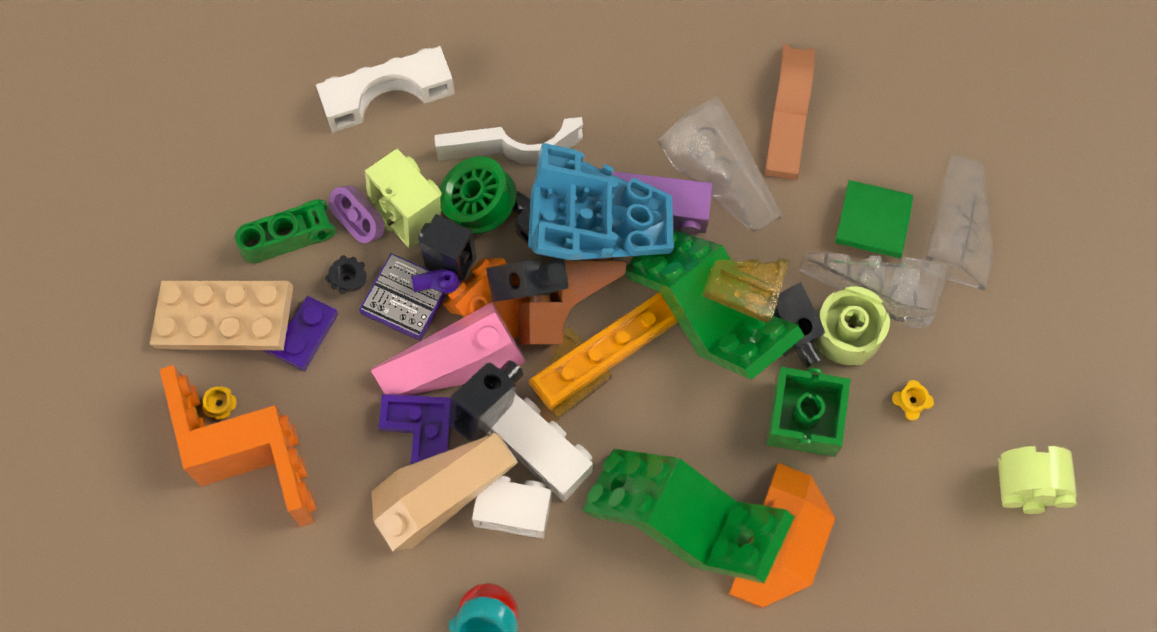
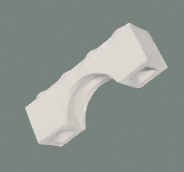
M441 46L425 48L416 54L403 58H392L384 64L371 68L363 67L355 71V73L342 77H331L323 83L316 84L332 133L362 124L364 113L369 103L384 92L393 90L407 91L417 96L424 104L455 94L453 79Z

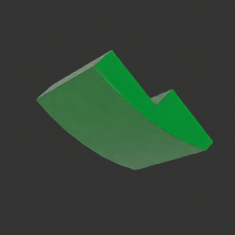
M848 180L842 212L838 221L835 243L901 259L914 195Z

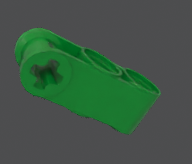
M322 199L311 200L301 206L241 225L235 233V242L241 256L245 261L255 264L314 243H321L331 239L336 235L337 230L330 223L326 213L327 203ZM283 229H292L288 235H278ZM251 240H260V242L253 247L245 246Z

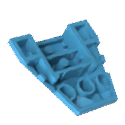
M542 143L536 166V179L532 186L530 198L528 247L532 248L536 254L566 260L669 254L674 248L672 195L634 177L629 182L612 175L613 167L604 164L602 169H599L583 161L585 154L577 150Z

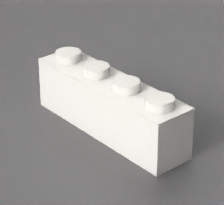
M515 393L514 402L488 433L490 435L499 433L514 457L545 484L547 488L551 489L559 499L565 502L593 472V463L590 461L592 456L580 444L573 446L564 438L567 435L566 432L556 422L551 420L548 423L539 415L541 410L532 400L527 397L522 400Z

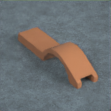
M783 44L780 79L764 175L793 180L798 178L806 116L814 74V48L803 50L790 48V45Z

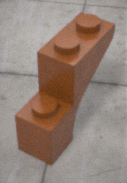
M614 257L595 258L593 261L564 259L569 285L568 289L550 292V296H530V302L518 303L519 344H563L564 323L572 307L623 276L626 271V261H614Z

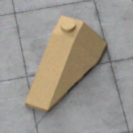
M495 433L400 468L371 491L373 522L392 551L413 549L515 466L518 461L499 433Z

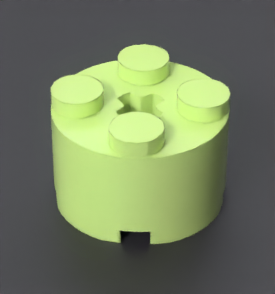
M857 286L846 287L844 290L829 295L818 314V318L825 330V334L815 340L820 352L830 360L843 365H862L874 356L887 336L890 327L889 314L882 305L883 301L879 296L866 288ZM848 323L854 325V327H849Z
M1028 446L1003 452L1000 455L1001 459L998 458L1002 506L1006 508L1022 507L1025 514L1043 513L1046 506L1059 508L1076 506L1077 495L1071 451L1062 447L1048 446L1049 453L1036 452V446Z

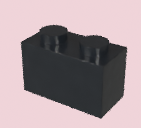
M435 214L431 223L427 222L423 225L418 241L425 268L431 271L439 269L453 271L458 276L459 281H463L477 258L473 232L438 214Z

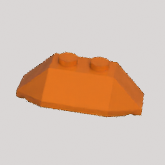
M780 463L776 466L762 505L786 509L795 516L794 521L765 584L735 577L729 595L761 608L767 607L813 584L836 519L812 476Z

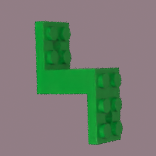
M673 229L674 248L671 253L633 256L631 263L626 266L625 274L629 280L661 293L698 356L747 379L752 380L804 337L799 325L760 311L726 249L721 244Z
M614 448L604 461L603 469L595 485L590 489L587 501L582 508V511L591 517L637 527L691 567L765 584L795 518L786 509L734 500L681 458Z

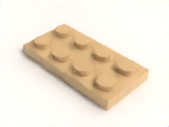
M161 281L150 345L155 349L284 350L293 285L289 281Z

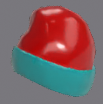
M490 583L476 585L466 592L460 600L458 615L449 621L448 628L450 632H517L519 621L517 603L512 594L502 586Z

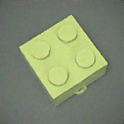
M398 148L365 170L368 201L381 214L385 221L386 230L394 231L409 249L419 243L418 236L423 225L427 222L431 223L435 214L441 216L440 189L431 179L427 181L420 174L417 163L410 156L405 157ZM393 221L394 223L389 227L388 224Z

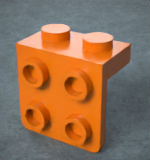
M490 257L479 260L471 268L472 274L464 282L459 281L457 290L447 294L449 297L442 303L451 314L466 317L491 303L492 298L486 268L504 265L507 262L503 258ZM517 274L511 276L513 286H520V278ZM530 296L493 302L513 339L519 335L518 303L530 302Z

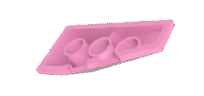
M493 302L371 368V372L384 394L413 395L463 385L486 363H492L500 369L508 360L515 362L518 366L525 363L526 360Z

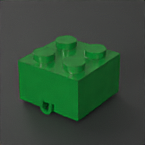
M780 366L774 383L766 445L836 457L843 445L851 379L822 374L823 371L818 368H809L808 371Z

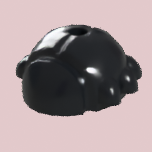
M342 255L330 267L329 274L325 276V280L331 283L333 290L338 289L341 294L351 291L355 292L366 283L365 263L357 262L355 257L347 258L345 255Z

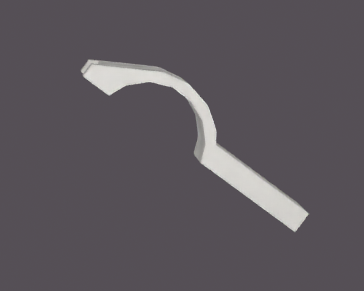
M582 117L564 119L561 130L554 138L544 143L565 148H571L583 139L581 129L583 128ZM502 127L434 135L438 161L504 153L509 159L522 165H537L542 145L518 143L507 136Z

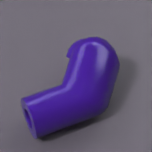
M446 269L411 276L414 292L433 289L444 294H450L457 290L459 286L458 276L453 271Z

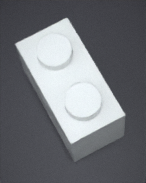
M501 476L476 497L472 516L474 527L544 539L552 500L551 489H545L546 485L541 482L525 481L523 485L511 483L510 478Z

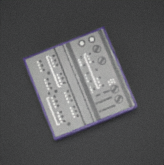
M390 253L362 303L359 312L361 315L418 341H422L446 294L433 289L414 292L411 276L430 272L431 270Z

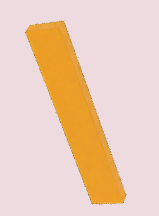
M659 292L530 378L529 385L548 409L551 410L673 327L678 321Z

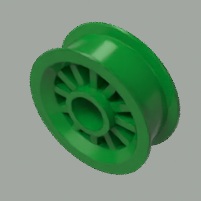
M485 156L471 157L455 165L445 176L440 187V207L443 213L453 220L454 223L471 230L473 234L486 233L501 225L512 212L517 197L516 185L511 176L503 171L498 162Z

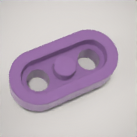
M351 185L341 186L331 192L329 206L333 215L357 241L368 243L382 237L384 233V220L381 214L356 187Z

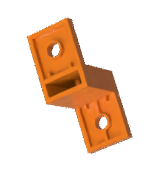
M174 365L159 369L183 469L200 486L275 464L288 513L300 527L314 523L312 512L317 510L312 490H308L306 482H303V478L308 477V472L303 457H300L297 448H294L295 445L299 444V438L295 426L290 423L287 414L281 415L274 405L207 426L204 418H199L196 406L201 405V400L196 386H191L188 376L186 374L181 375Z

